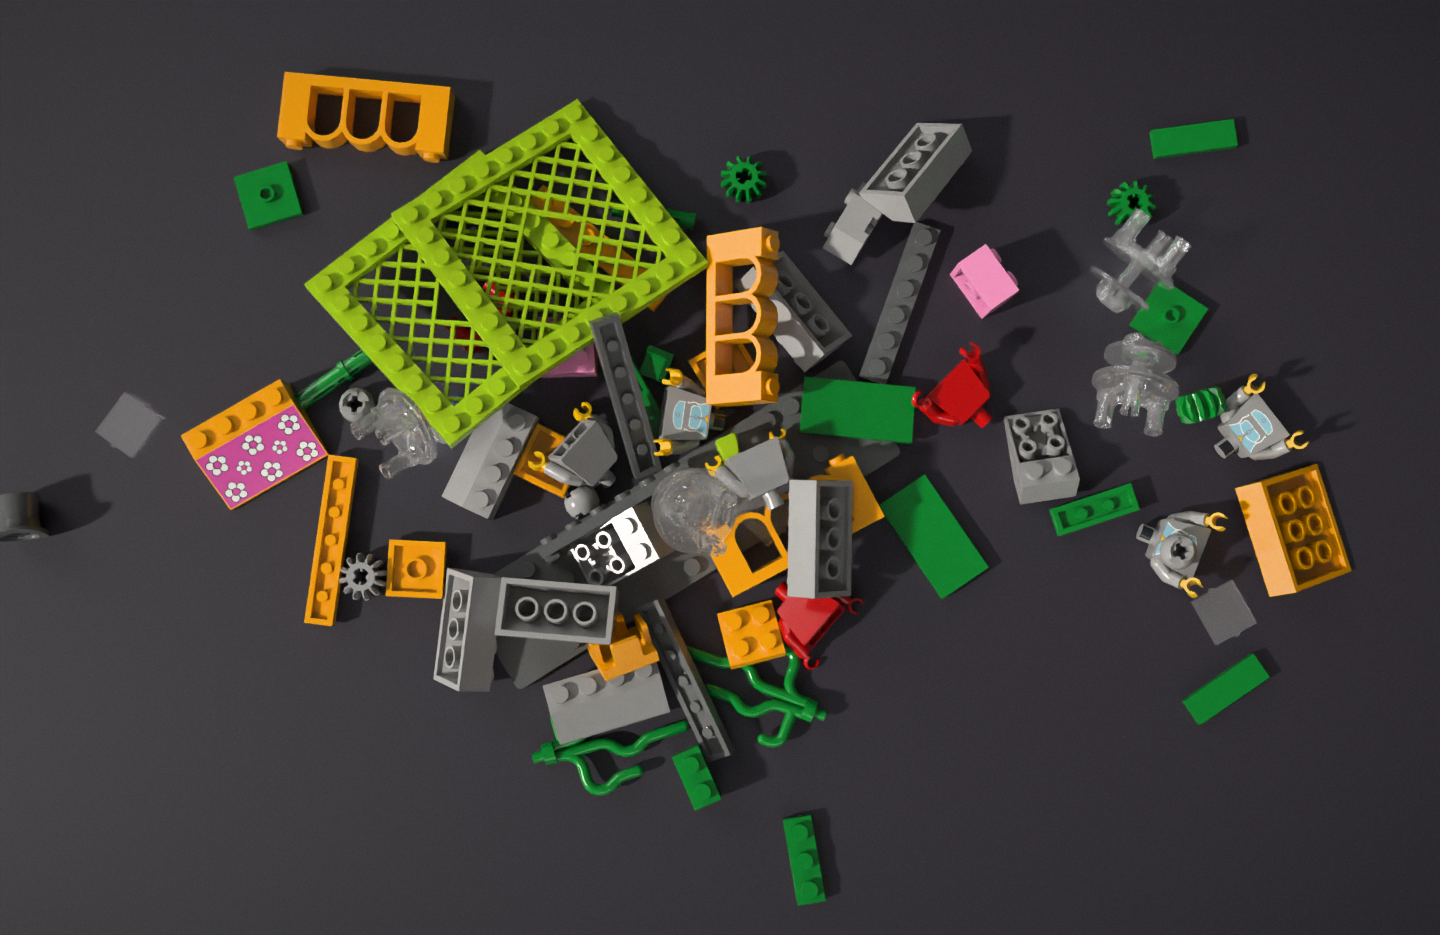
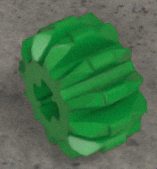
M739 155L736 157V165L728 161L726 163L728 170L721 171V177L725 179L721 182V188H729L726 196L729 198L736 194V203H740L742 196L746 198L747 203H751V194L760 198L761 191L759 189H766L767 182L762 180L767 177V172L760 170L762 163L758 161L752 165V156H748L746 162H742V158ZM743 175L748 176V180L745 181V184L740 183V179H742Z
M1133 181L1130 186L1123 182L1120 184L1119 189L1115 188L1112 190L1111 196L1113 198L1107 201V205L1113 208L1108 212V216L1116 215L1118 217L1115 220V225H1119L1124 221L1125 229H1130L1133 224L1136 228H1140L1143 225V221L1148 222L1152 218L1150 212L1156 209V205L1150 201L1154 199L1155 194L1147 195L1145 193L1148 185H1144L1139 189L1137 181ZM1130 201L1134 203L1133 209L1128 207Z
M1216 386L1182 395L1175 401L1177 414L1180 416L1181 422L1185 424L1222 415L1227 410L1225 396L1222 394L1221 388Z

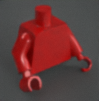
M972 341L969 342L972 347L969 353L962 347L959 350V353L967 359V362L963 359L925 399L922 398L917 402L918 396L922 394L921 391L915 392L912 396V405L919 407L934 423L947 426H961L971 418L983 428L993 418L982 406L991 396L989 393L990 383L985 365L980 357L981 349Z
M784 581L776 588L774 593L783 601L777 610L781 617L778 623L781 635L786 645L800 659L804 658L803 665L807 669L812 670L819 666L820 660L817 659L813 665L807 664L811 658L809 654L810 649L814 648L845 610L855 615L859 614L851 608L854 601L864 605V602L860 598L850 596L818 599L787 596L788 585Z

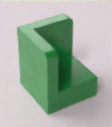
M648 345L646 348L647 354L639 372L641 376L663 384L662 379L667 380L670 374L669 371H666V368H672L675 356Z

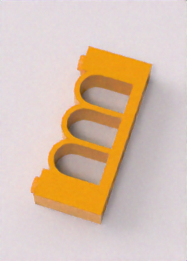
M285 72L277 137L287 148L294 150L312 147L313 141L321 147L331 149L342 146L348 140L355 148L364 152H375L387 144L397 154L408 156L418 153L423 160L438 163L440 159L448 160L455 94L451 87ZM318 94L343 96L339 127L329 135L322 136L315 133ZM356 97L382 100L378 129L373 136L367 139H358L353 136ZM394 101L421 103L416 135L407 142L399 143L391 140Z
M757 227L707 236L706 405L730 407L778 403L780 386L778 374L773 373L778 362V352L774 342L769 339L776 329L778 322L777 308L773 301L769 299L778 283L777 268L772 262L778 260L780 241L777 231ZM754 264L757 275L753 286L748 291L733 294V267ZM754 303L757 315L753 326L748 331L733 334V306ZM753 343L757 353L754 365L746 372L732 374L733 345Z
M840 454L828 461L830 466L825 468L827 475L817 474L806 479L853 481L852 534L885 517L853 456L845 457L844 454ZM780 493L783 500L789 499L788 493ZM767 505L763 508V515L751 511L740 513L732 520L729 527L726 522L719 524L718 520L704 526V533L700 534L732 597L788 568V553L772 525L770 518L771 510L769 511ZM749 518H756L762 521L781 555L753 571L749 568L735 539V530L738 524Z

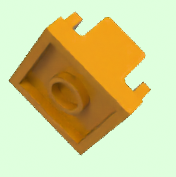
M618 612L611 645L587 644L589 654L605 682L659 661L657 650L651 641L648 626L639 613L634 615L636 626L627 629L623 614Z

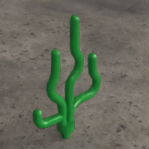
M783 642L785 652L789 657V665L784 679L785 689L763 681L753 664L740 667L746 672L750 683L756 690L777 699L764 701L757 706H749L736 693L711 683L705 684L710 696L727 701L738 713L745 717L755 718L774 710L785 713L778 735L770 736L762 733L757 737L759 744L772 748L780 747L787 742L796 718L810 723L813 718L824 721L827 710L817 707V700L803 696L797 691L795 681L801 659L785 642ZM686 645L692 659L717 668H730L728 656L720 657Z
M550 715L556 740L541 744V750L531 754L534 764L545 761L546 765L550 766L562 761L572 762L579 771L581 782L585 789L593 795L604 796L614 792L624 781L641 776L644 772L643 767L636 765L615 773L606 783L597 784L594 782L589 765L582 755L600 749H607L622 757H632L641 753L654 741L688 731L690 724L683 720L651 730L641 735L634 744L628 746L609 738H597L581 743L586 740L584 738L560 745Z

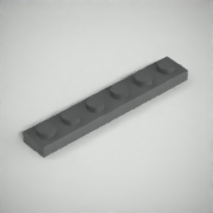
M919 222L913 223L858 378L871 383L886 384L941 230Z
M614 312L589 321L632 474L637 480L661 471L662 467L659 456L654 455L657 449L620 316Z
M677 460L664 468L665 475L658 479L652 475L639 483L641 489L631 494L628 489L614 497L617 503L607 508L605 504H602L590 511L592 517L583 523L578 518L566 525L567 532L559 537L554 532L540 541L542 547L537 549L542 559L546 558L691 473L692 471L687 462L680 465Z
M663 596L640 605L636 608V612L641 615L648 626L652 644L657 650L662 667L707 762L709 763L731 755L735 748Z

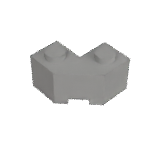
M862 182L857 190L851 189L844 201L847 204L837 223L833 221L830 223L824 234L828 239L823 249L852 265L872 230L883 215L882 212L861 198L859 192L866 185L865 182Z

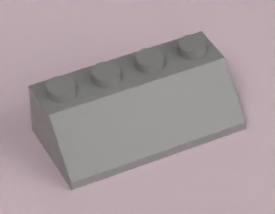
M916 123L859 192L861 198L892 221L916 223L972 152L963 125Z
M781 251L778 253V260L772 261L778 272L777 287L769 297L775 304L778 312L777 327L773 334L777 341L791 355L794 362L805 373L850 339L852 335L786 253ZM753 266L735 285L740 293L748 291L753 286L757 275L756 266ZM750 303L749 305L756 312L754 303Z
M507 403L472 432L442 497L484 518L493 520L514 477L513 472L537 423L539 424L541 419Z
M789 480L787 596L811 599L851 596L853 481Z
M447 568L434 680L459 692H490L491 682L494 678V655L498 648L497 636L494 634L502 577L489 573Z
M502 577L494 635L611 645L617 623L620 592L615 586Z
M657 662L606 682L597 669L543 685L560 745L670 713Z

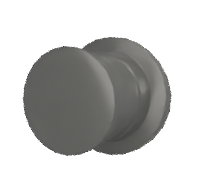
M15 492L0 495V543L49 537V531L41 528L39 520V494Z

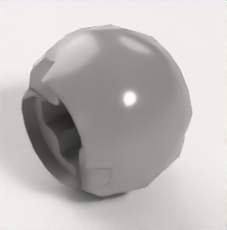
M358 387L347 390L339 401V409L342 416L354 423L367 420L373 414L375 408L372 395L367 390ZM358 398V401L362 402L363 405L358 407L356 412L355 409L351 408V404L356 403Z
M582 485L571 491L570 495L565 496L564 501L566 511L576 519L588 516L590 511L599 507L600 503L598 493L588 485Z
M1180 533L1171 534L1166 537L1159 549L1160 558L1165 565L1176 570L1189 567L1197 555L1196 544L1191 538ZM1176 546L1183 548L1180 557L1173 555Z

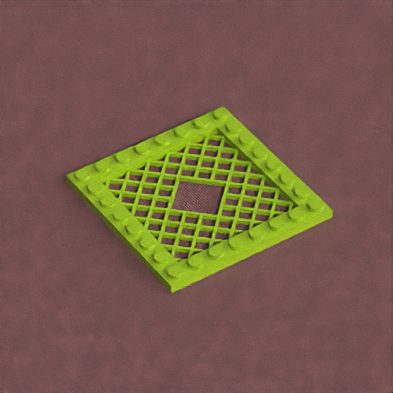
M578 99L391 213L393 221L519 390H522L592 344L594 338L589 321L616 312L620 316L621 323H624L708 266V261ZM572 139L574 143H569L566 141ZM556 148L554 158L544 156ZM561 148L576 150L574 161L559 159ZM580 151L590 163L578 162ZM533 162L531 172L520 171ZM538 162L553 164L551 175L536 173ZM557 166L572 167L571 177L556 176ZM577 168L592 170L590 181L575 179ZM596 171L607 184L594 182ZM515 176L530 178L528 190L513 188ZM510 177L508 187L497 185ZM535 179L549 181L547 193L533 191ZM554 182L569 184L567 196L552 194ZM574 185L589 187L586 199L572 197ZM593 188L608 190L606 202L591 199ZM487 191L485 201L473 200ZM492 191L507 193L505 203L490 202ZM612 192L615 193L623 204L611 203ZM511 194L525 195L524 207L509 205ZM531 197L546 199L544 210L529 208ZM550 201H564V212L548 211ZM570 202L585 205L583 216L568 214ZM469 205L483 207L481 219L466 217ZM463 206L461 216L450 214ZM589 207L605 208L603 219L588 217ZM488 208L503 210L501 222L486 220ZM609 208L623 210V221L607 220ZM508 211L523 213L520 225L505 223ZM629 212L639 225L627 223ZM527 214L582 222L572 270L518 262ZM445 220L460 222L457 234L442 232ZM439 221L438 230L434 226V223ZM465 223L479 225L477 237L462 235ZM586 223L601 225L599 237L584 235ZM484 226L499 228L497 240L482 238ZM606 226L621 228L619 240L604 238ZM504 229L519 231L517 243L502 241ZM625 230L641 231L639 243L623 241ZM645 232L656 246L643 244ZM444 238L456 240L454 250ZM461 241L475 243L473 255L458 253ZM583 241L598 243L596 255L581 253ZM480 244L495 246L493 258L478 256ZM602 244L618 246L616 258L600 256ZM500 247L515 249L513 261L498 259ZM622 247L637 249L636 260L620 259ZM642 250L657 252L656 263L640 262ZM661 254L665 256V259H663L662 261H660ZM460 259L471 261L469 271ZM579 259L594 261L593 272L577 271ZM476 262L491 264L489 276L474 274ZM599 262L614 264L612 276L597 274ZM496 265L511 267L509 279L494 277ZM619 265L634 267L632 279L617 277ZM516 268L531 270L529 282L514 280ZM639 268L648 269L647 271L637 276ZM536 271L551 273L549 285L534 283ZM556 274L571 276L569 288L554 286ZM576 277L591 279L589 291L574 289ZM476 280L488 282L486 292L483 291ZM595 281L611 282L609 294L594 292ZM493 283L508 285L505 297L490 295ZM615 283L625 284L614 291ZM512 286L528 288L525 300L510 298ZM532 289L548 291L546 302L530 301ZM552 292L568 294L566 305L550 304ZM572 295L588 297L585 310L570 307ZM592 298L602 299L591 306ZM492 302L504 303L502 314ZM509 304L524 306L521 319L506 317ZM529 307L544 309L542 322L526 320ZM549 310L564 312L562 325L546 323ZM569 313L577 314L576 317L567 322ZM508 323L520 325L518 336ZM525 326L540 328L538 341L523 338ZM545 329L554 330L544 337Z
M481 150L477 151L428 190L484 157L485 154ZM507 178L497 185L508 187L509 179ZM487 191L473 200L485 201ZM492 191L490 202L504 204L507 193ZM511 194L509 205L524 207L526 196ZM530 202L529 208L537 209V208ZM498 210L500 213L487 212L486 220L501 219L503 210ZM453 211L450 214L461 216L462 211ZM467 211L466 217L481 218L482 212ZM508 211L506 220L510 224L520 225L523 213ZM527 214L518 262L523 261V256L538 257L537 265H542L544 258L551 267L572 270L576 248L546 217ZM391 217L304 285L452 449L528 386L519 390L503 367L492 375L493 366H501L498 360H493L494 355L490 349L488 360L473 359L474 346L487 347L484 341L475 340L476 331L469 321L437 320L440 282L437 278L435 282L420 281L422 269H430L425 263H422L423 259L419 254L417 263L403 262L404 250H416L411 244H408V239ZM445 220L442 232L457 234L458 229L446 228L447 220ZM465 223L462 235L477 236L478 230L466 229ZM484 226L482 238H485V236L497 237L498 231L486 230V226ZM504 229L502 241L505 240V237L518 238L519 231L509 232ZM524 239H526L527 242L536 251L524 250ZM461 241L458 253L473 254L474 248L464 247L465 241ZM480 244L478 256H483V254L494 255L495 249L484 248V244ZM500 247L498 259H503V255L514 256L515 250ZM398 252L397 262L386 261ZM579 259L577 271L592 273L593 266L587 260ZM478 262L475 272L490 273L491 267L482 266V262ZM497 265L495 269L496 277L501 278V273L510 274L511 268ZM382 267L396 268L395 280L380 279ZM402 268L417 269L415 281L400 280ZM516 268V280L521 281V274L530 275L531 270ZM376 269L375 279L364 278ZM536 271V283L540 284L541 276H551V273ZM556 274L557 287H560L561 277L570 285L571 276ZM576 277L574 289L589 291L591 279ZM596 280L594 292L609 294L611 284L607 281ZM496 283L494 296H499L500 292H506L507 286H500V284ZM359 285H374L373 297H358ZM352 286H354L353 295L348 291ZM379 286H394L393 298H378ZM400 286L415 287L413 300L398 299ZM512 286L511 292H515L514 299H519L520 293H527L528 288ZM420 287L435 288L433 301L418 300ZM532 289V293H535L534 302H539V295L547 294L548 291ZM552 292L555 295L554 305L559 306L560 295L568 294ZM573 295L575 296L574 308L585 310L588 297L580 296L584 301L579 305V296ZM592 298L591 306L602 299ZM494 302V305L498 310L503 309L504 304ZM360 303H372L371 315ZM377 304H392L391 317L376 316ZM397 305H412L411 318L396 317ZM508 305L507 311H513V318H517L518 311H523L524 306ZM417 307H433L431 319L416 318ZM529 307L528 312H533V321H537L538 312H544V309ZM549 310L548 313H553V324L562 325L563 318L557 322L558 313L564 312ZM569 313L567 322L576 317L577 314ZM378 322L390 323L389 334ZM395 323L410 324L409 337L394 336ZM508 323L515 333L516 330H519L520 325ZM415 325H431L429 338L414 337ZM436 325L451 326L450 339L434 338ZM456 326L471 327L470 340L455 339ZM525 326L524 330H532L531 340L538 341L536 339V331H540V328ZM545 329L544 337L554 330ZM396 342L408 343L407 354ZM413 343L429 344L427 357L412 356ZM434 344L449 345L448 358L432 357ZM454 345L469 346L468 359L453 358ZM414 362L427 363L426 373L424 374ZM432 363L447 364L446 377L430 376ZM452 364L467 365L466 378L451 377ZM472 365L488 366L487 379L471 378ZM432 382L445 383L444 395ZM450 383L465 384L464 397L449 396ZM471 384H481L470 393ZM451 402H458V403H457L455 406H453V404H452Z

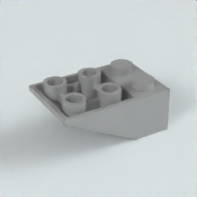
M1059 408L1004 416L1013 479L1020 505L1076 496L1080 477Z
M648 501L631 507L568 544L587 582L591 585L612 586L674 552Z

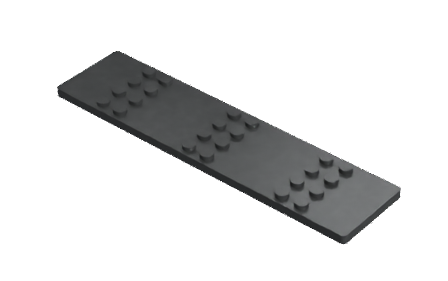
M838 361L814 376V378L856 381L844 361ZM802 383L778 398V403L768 404L678 460L680 465L687 462L692 472L636 504L639 505L648 501L674 552L612 585L617 587L620 592L618 612L623 614L625 624L634 620V615L637 614L636 608L662 596L664 600H667L717 569L700 537V534L704 533V526L718 520L719 524L726 522L729 527L737 515L747 511L763 515V508L766 505L763 496L751 501L747 497L741 498L727 489L716 477L709 475L705 463L707 462L709 466H716L717 463L714 457H720L715 446L717 439L736 432L741 453L768 441L770 431H772L773 436L780 437V429H785L786 440L795 454L793 474L789 480H806L808 477L817 474L827 475L825 468L830 466L828 461L840 454H844L845 457L853 456L865 477L896 458L900 454L899 447L894 442L799 434ZM663 469L654 476L658 479L666 473ZM789 483L779 487V492L789 493ZM637 485L630 489L631 494L641 489V486ZM614 499L605 506L608 508L617 502ZM789 499L783 500L785 504L771 510L770 518L775 531L788 525ZM591 514L581 520L582 523L591 518ZM756 518L743 520L735 530L736 543L741 552L746 551L770 536L762 521ZM564 530L561 533L557 534V537L567 532V530ZM541 544L493 574L507 578L589 584L568 545L542 559L537 551L538 548L542 547ZM497 636L496 638L498 644L496 654L518 689L525 688L588 649V643Z

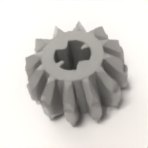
M357 553L356 561L350 557L346 559L350 568H340L342 573H346V577L340 578L339 583H348L343 591L345 594L353 591L352 596L354 600H359L361 596H363L365 601L371 600V592L375 596L381 595L378 585L386 587V581L381 580V576H386L387 570H379L384 562L383 560H378L374 563V554H368L365 559L363 553ZM360 572H368L366 575L367 582H360L359 579L362 577Z

